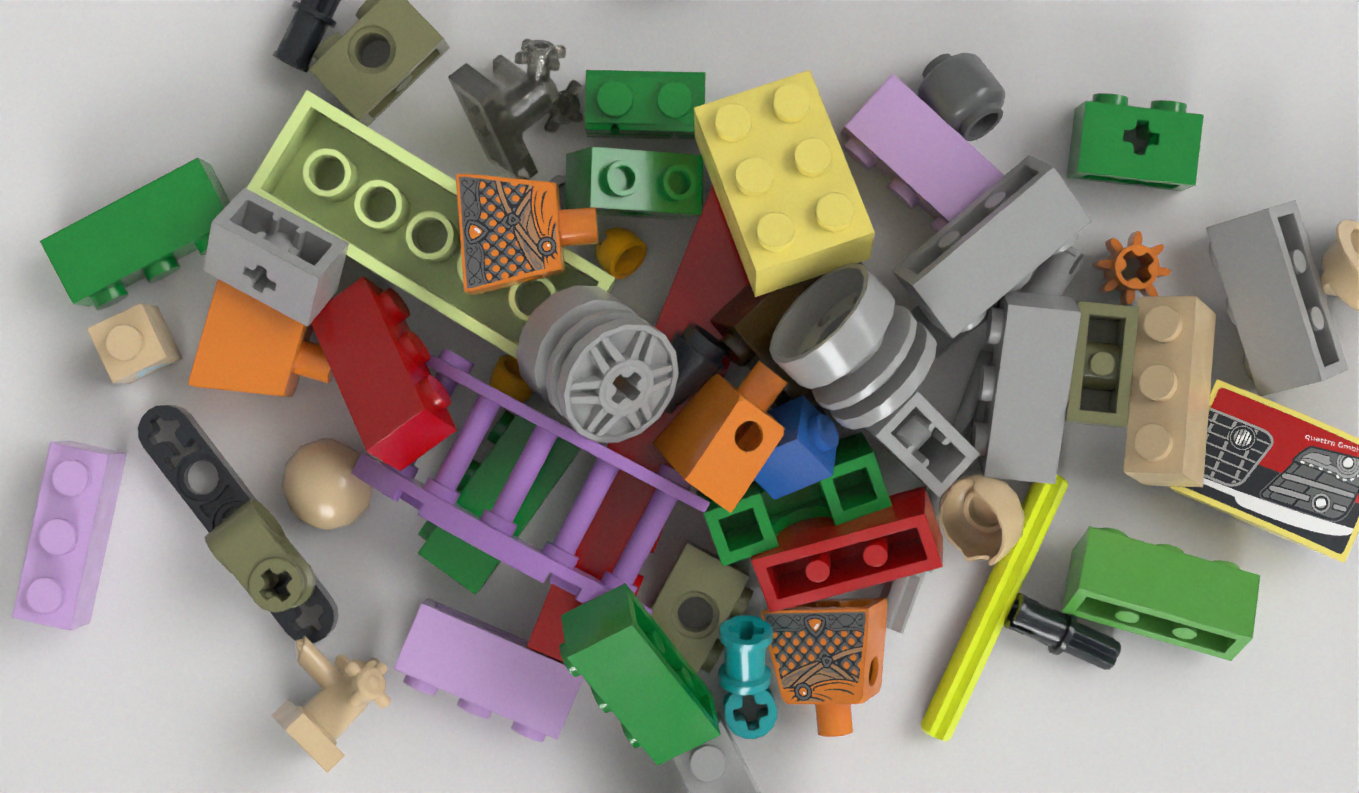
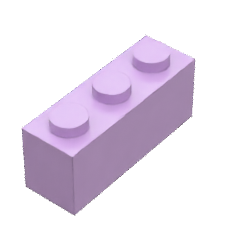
M894 74L882 84L844 126L840 133L848 140L843 146L844 150L866 170H870L875 165L892 180L886 187L894 197L911 210L918 204L935 220L930 225L935 234L1005 176Z
M74 441L50 442L12 618L66 630H73L90 623L127 453Z
M430 598L421 603L393 668L406 674L403 680L406 685L430 695H436L439 688L459 697L457 705L463 710L483 718H490L492 712L514 721L511 726L512 730L539 742H543L546 735L558 739L584 679L582 675L574 677L568 671L563 661L528 648L527 644L529 641Z

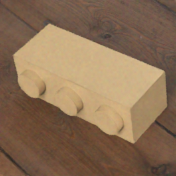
M1197 296L1138 297L1137 307H1139L1123 473L1148 486L1203 487L1216 313Z

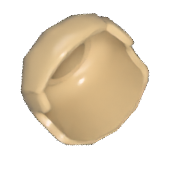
M323 438L301 445L287 460L281 483L290 510L304 523L324 530H333L354 524L369 507L373 487L351 473L361 454L332 438Z
M983 474L965 475L957 478L940 498L938 521L947 540L963 553L966 561L987 560L989 565L992 566L1004 558L1023 535L1025 514L1018 495L1006 482L1000 479L987 478Z

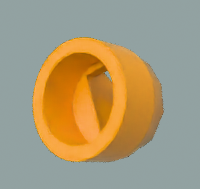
M626 228L607 229L605 234L608 237L602 243L599 241L598 244H595V256L601 267L608 274L616 279H624L641 266L647 254V246L638 236Z
M502 355L491 372L489 385L524 403L533 395V392L520 376L518 360L511 355Z

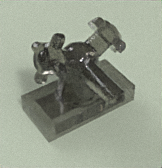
M524 39L521 44L522 51L515 54V63L501 54L493 59V75L506 86L502 90L467 63L449 75L448 79L488 161L509 178L529 180L538 173V170L523 140V133L547 113H549V118L544 125V129L549 133H555L561 124L566 125L572 121L575 123L581 122L583 115L579 112L580 101L577 96L582 86L578 81L572 80L565 90L558 92L556 83L550 77L551 71H558L560 68V61L558 59L566 57V48L563 45H554L545 40ZM516 64H527V72H525Z

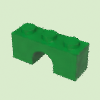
M862 432L839 440L836 448L833 476L776 500L753 480L737 506L730 513L701 491H696L698 496L710 502L706 512H703L722 567L779 547L776 539L778 534L788 526L799 521L814 517H828L837 526L892 506L875 453Z

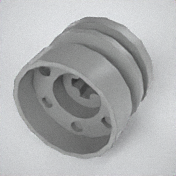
M849 263L837 267L817 279L798 296L777 325L772 335L769 351L773 360L800 386L812 389L816 401L822 407L829 409L832 417L843 427L856 430L872 426L891 415L912 396L926 378L935 359L937 342L932 333L922 323L916 322L913 314L906 307L895 305V299L891 292L864 265Z
M575 285L553 293L534 309L521 330L516 353L520 376L530 390L550 408L556 410L559 416L568 422L575 431L597 443H619L644 432L661 417L673 398L679 375L676 351L666 335L651 326L647 320L636 315L634 310L616 296L598 286Z

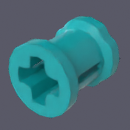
M749 615L735 616L730 620L722 622L719 628L720 642L725 645V662L718 670L719 685L724 690L739 695H754L763 692L771 683V670L765 664L766 647L771 645L773 640L772 626L759 617Z
M769 688L753 695L757 704H766V707L757 710V720L752 722H746L743 713L733 712V710L742 707V697L747 695L728 692L723 699L724 718L728 728L735 735L744 739H757L765 736L774 727L777 720V706Z

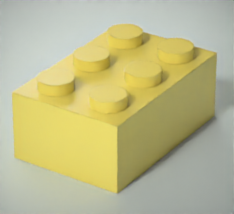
M810 70L694 108L695 140L755 297L826 274L837 267L849 263H859L870 259L875 231Z

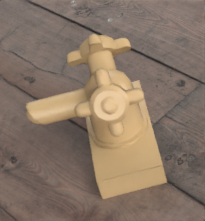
M304 636L303 639L296 640L297 663L322 689L303 707L301 705L295 706L288 699L271 716L328 773L345 756L335 746L337 744L335 740L366 709L369 702L374 701L382 709L391 704L390 697L385 693L386 680L384 674L387 672L388 666L385 663H380L377 658H371L367 662L359 659L350 661L345 655L340 654L334 661L335 665L340 669L339 671Z

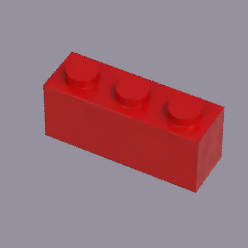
M362 276L330 300L311 322V325L366 451L395 469L402 471L457 431L447 409L452 402L444 386L431 375L428 366L425 365L431 359V356L425 344L410 330L406 319L410 316V311L404 300L392 288L388 287L386 290H383Z
M926 486L889 495L892 506L835 526L831 518L814 517L794 523L782 530L776 538L779 547L759 553L751 558L769 612L780 611L943 567V536Z

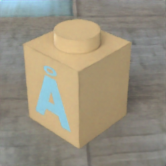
M140 303L87 328L112 383L135 382L183 359L158 306Z

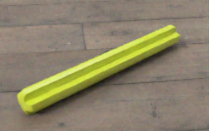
M1057 475L1055 484L1032 482L1022 504L1025 514L1023 535L1010 552L993 566L921 721V729L926 734L941 741H949L1068 488V481L1065 478Z

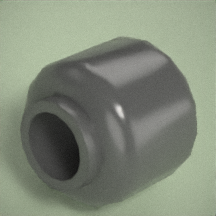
M948 53L942 54L933 59L923 70L922 76L924 79L918 88L917 96L966 141H974L985 136L1000 122L1003 117L1001 108L1005 99L1004 88L976 54L960 53L953 56Z

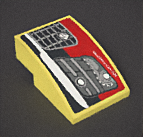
M1216 379L1210 393L1203 487L1170 486V488L1175 493L1229 514L1235 519L1346 563L1359 533V438L1281 404Z

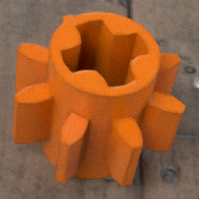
M1140 231L1130 234L1127 247L1125 248L1115 238L1105 241L1106 248L1111 255L1106 260H1100L1092 264L1093 268L1104 272L1106 282L1100 286L1099 292L1104 293L1113 289L1121 292L1120 301L1121 305L1124 306L1132 305L1135 299V290H1139L1144 297L1158 296L1157 290L1152 283L1156 278L1167 276L1171 273V270L1160 267L1157 257L1164 249L1163 244L1150 248L1141 245L1142 234ZM1136 257L1141 263V266L1136 270L1138 278L1125 280L1121 274L1127 266L1125 260Z

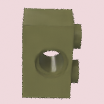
M366 0L356 13L359 21L343 36L339 32L332 34L316 49L313 55L317 61L309 70L360 123L367 127L450 48L445 39L408 0ZM377 40L389 43L390 56L382 66L369 68L363 65L362 53L369 43Z
M1078 301L1076 304L1081 310V318L1065 422L1114 428L1127 427L1139 307Z
M686 540L650 607L653 610L651 616L697 674L700 669L710 673L725 646L717 638L722 622L727 621L728 617L742 616L754 591L746 587L750 578L748 572L733 564L722 567L719 556ZM691 597L705 599L712 607L710 620L704 626L698 628L686 626L678 616V609L682 602Z

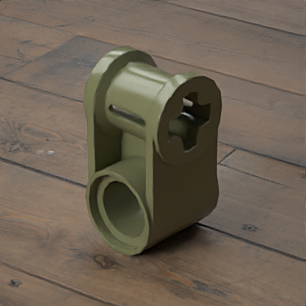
M250 498L204 537L208 548L215 558L235 576L254 602L263 610L283 612L304 604L312 596L316 582L315 573L310 564L306 562L286 537L285 532L275 517L256 499ZM288 572L292 578L286 586L288 592L278 595L273 588L279 582L277 574Z

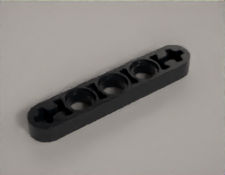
M160 405L149 409L142 416L138 426V438L143 448L208 532H211L223 522L225 514L231 508L241 507L250 498L256 499L187 410L176 405ZM160 417L165 421L176 419L179 421L181 426L174 433L184 448L191 447L195 441L200 447L199 451L184 456L176 467L171 462V458L181 455L179 450L172 442L163 441L158 443L155 435L161 430L156 422ZM200 460L210 462L216 467L219 480L217 486L208 494L197 493L188 482L190 468ZM290 575L284 585L273 587L278 595L288 592L286 586L292 580ZM316 576L313 594L304 604L311 607L318 603L323 608L324 613L318 618L322 626L319 631L312 625L303 629L298 625L296 620L302 615L299 606L283 612H270L294 641L303 639L306 636L312 643H316L327 637L336 627L338 607Z

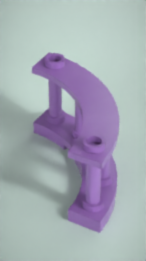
M444 347L438 358L430 354L431 359L425 365L437 371L435 378L444 386L450 397L458 383L478 393L479 396L435 479L428 477L425 484L415 479L419 468L414 466L416 461L402 471H399L389 464L363 452L351 472L392 500L398 502L400 498L420 510L418 515L526 575L544 583L550 572L548 582L576 595L575 599L583 604L624 583L635 594L638 587L633 585L677 500L679 499L704 513L710 504L709 501L690 492L689 490L692 485L685 481L673 468L662 463L656 474L615 451L579 434L577 431L470 375V372L475 364ZM500 406L536 424L493 508L491 510L485 508L480 517L456 503L461 495L456 489ZM559 436L598 458L553 543L546 541L541 550L513 535L518 526L513 520ZM619 469L656 487L612 573L605 571L600 580L576 568L575 565L579 557L574 554ZM642 603L651 615L653 610Z

